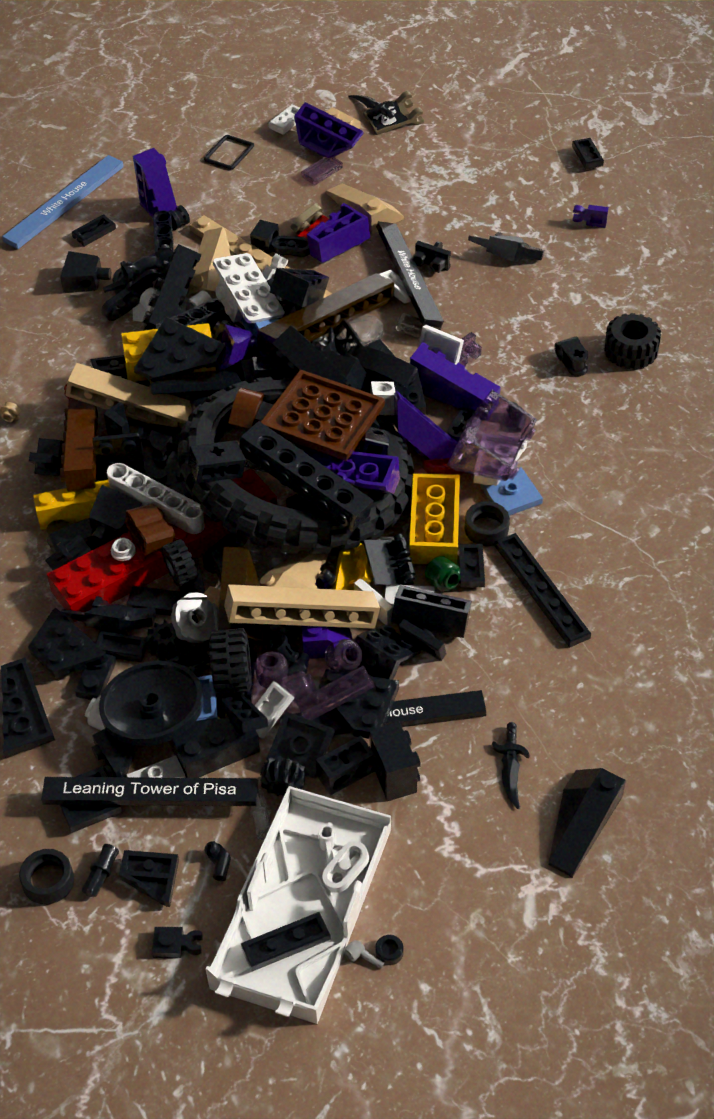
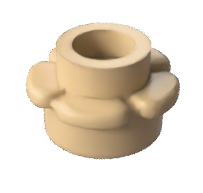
M6 402L0 408L1 417L5 421L13 422V420L18 421L20 419L21 409L16 404Z

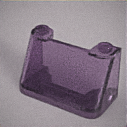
M491 390L467 422L447 465L460 472L501 481L513 480L520 469L517 467L516 456L524 440L529 441L534 435L536 429L533 427L537 419L494 390Z

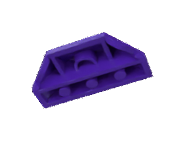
M306 102L294 115L300 145L327 159H331L353 148L364 134L362 130Z
M398 391L394 393L395 426L403 442L407 443L409 441L414 445L413 449L421 457L426 455L431 460L458 458L466 454L458 442Z

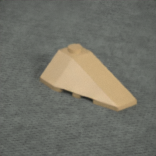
M343 183L326 190V194L338 205L345 203L368 217L371 234L378 232L376 228L378 221L397 223L404 219V216L392 205Z
M223 227L204 232L198 251L202 255L200 261L194 267L196 271L190 282L189 294L191 296L204 290L212 299L217 298L216 287L218 286L220 276L213 266V261L215 258L231 256L229 242Z
M299 550L297 554H293L267 572L260 579V586L317 589L315 583L319 579L321 565L326 562L329 553L310 555L309 551Z

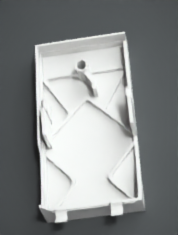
M289 786L240 892L235 914L210 967H206L209 989L214 990L215 994L232 996L275 1010V1013L286 1017L291 1015L318 1024L345 948L348 945L390 834L391 816ZM358 841L363 843L369 854V862L346 890L338 893L328 890L322 878L326 866L348 842ZM354 856L351 861L359 860L360 856ZM336 877L334 882H340L342 877ZM320 912L331 935V940L253 972L251 971L241 949L242 942Z

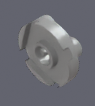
M189 593L173 605L171 619L179 639L187 640L191 643H203L210 639L212 631L218 630L219 609L215 603L212 604L207 599L206 595L202 593ZM193 612L196 613L197 617L201 618V621L197 623L193 621Z

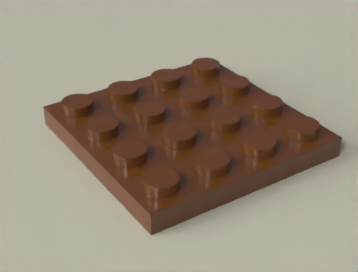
M300 370L261 423L287 441L347 461L383 409L385 398Z

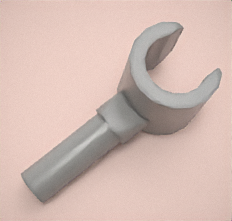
M352 941L345 948L344 954L352 962L361 956L364 960L382 969L384 962L369 954L360 941Z

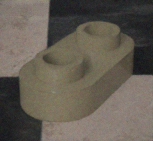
M317 203L313 204L293 221L290 228L296 234L304 231L310 224L323 216V208Z

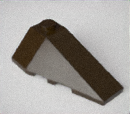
M224 547L218 630L244 628L249 644H268L271 624L229 623L224 607L228 585L260 586L249 548Z

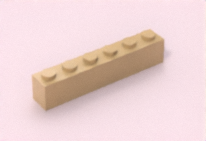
M76 363L67 382L66 396L106 410L121 402L124 404L127 417L146 423L182 428L193 411L189 400L172 394L153 395L147 386Z
M228 585L224 604L229 623L375 628L380 610L373 591Z

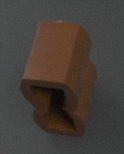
M153 503L126 511L125 524L130 534L136 539L144 555L162 551V546L173 542L175 538L173 527L166 523L162 510L158 509Z

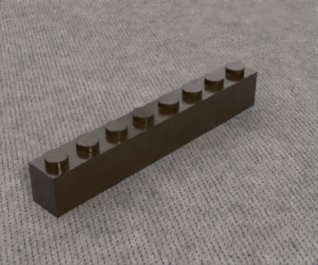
M375 273L258 329V350L278 358L275 354L278 350L272 343L290 325L310 342L327 334L329 327H332L334 330L343 319L351 322L393 301L395 281Z

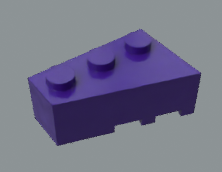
M151 148L134 155L133 162L140 205L152 218L158 211H174L177 205L163 154H159L155 148Z
M343 203L340 205L341 209L337 213L332 212L329 215L330 219L325 223L321 222L307 234L310 255L323 263L370 239L368 217Z

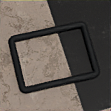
M225 135L204 157V160L232 170L253 149L254 143L231 135ZM226 139L249 145L232 166L209 159Z

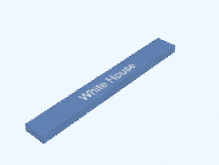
M110 155L106 156L3 235V242L16 249L22 247L124 167L123 161Z

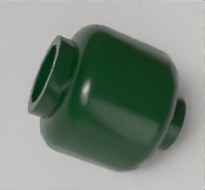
M438 556L427 564L425 578L429 584L438 590L449 591L459 584L461 570L457 564L448 558Z

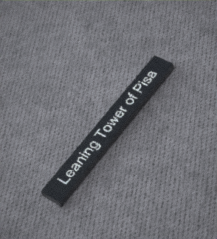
M45 777L41 801L43 805L257 806L258 778Z

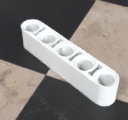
M122 463L112 464L107 469L111 489L141 502L143 506L153 503L158 509L162 510L165 521L187 533L198 534L204 530V512L200 509L199 503Z

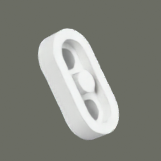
M358 841L348 842L326 866L322 878L328 890L336 893L346 890L369 862V854L363 843ZM354 856H360L359 860L351 861ZM336 877H342L340 882H334Z

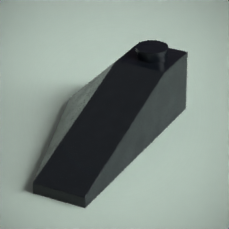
M603 768L583 769L574 772L563 789L548 865L573 878L621 801L626 783L625 779Z

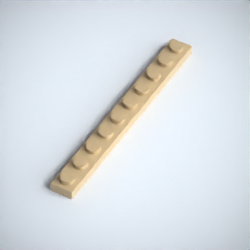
M203 215L190 224V231L203 238L205 231L223 226ZM224 228L231 256L245 253L250 254L261 273L266 266H271L273 257ZM325 290L323 298L331 295L332 293Z

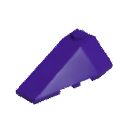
M225 324L220 342L226 344V350L216 364V371L224 370L247 357L248 351H252L255 341L250 331Z

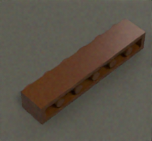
M69 399L68 408L64 409V443H62L63 456H61L62 468H60L61 482H66L67 491L92 489L96 487L97 461L93 437H98L97 406L77 399Z

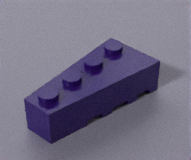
M422 342L410 357V364L418 369L423 395L462 410L467 408L473 409L478 413V416L488 419L500 403L501 387L478 373L474 375L469 373L464 365L459 362L455 365L445 359V354L440 351L436 354L428 349L429 345Z

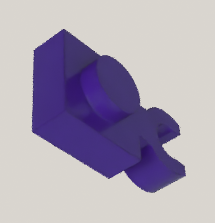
M575 205L573 213L579 214H573L572 221L581 222L584 220L587 226L606 228L609 207L589 205L588 209H585L583 206Z

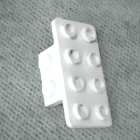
M245 253L214 259L213 266L220 276L218 286L216 287V296L221 300L226 314L230 316L233 323L241 322L242 317H244L247 323H256L284 316L285 311L276 299V296L269 292L270 286L250 254Z

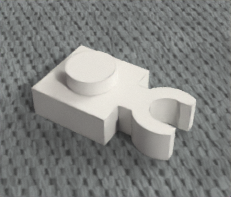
M275 254L272 258L271 266H266L262 271L266 281L274 278L276 268H285L288 260Z

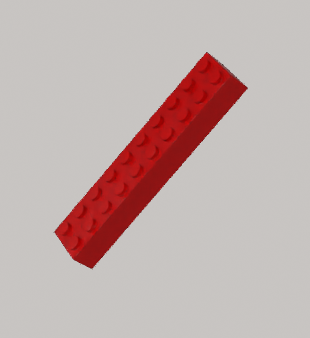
M252 469L243 472V478L231 479L255 497L277 505V496ZM205 513V528L198 534L187 533L166 521L174 529L175 538L173 542L182 539L192 555L191 558H197L205 554L222 538L234 534L224 529L221 521L216 523ZM127 532L49 572L47 578L52 594L64 609L86 612L91 610L96 596L102 597V600H106L111 604L130 594L132 586L143 587L169 573V570L166 567V562H164L162 551L144 555L136 539L130 532ZM127 538L135 545L136 552L131 559L118 561L112 557L111 547L117 539Z

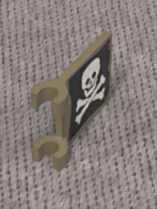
M409 91L403 92L397 99L393 100L394 106L387 108L394 113L392 119L383 114L368 116L367 110L363 111L376 135L409 123L417 125L424 123L422 116H419L423 114L420 107L415 108L411 113L406 109L413 106L412 101L408 99L412 98Z

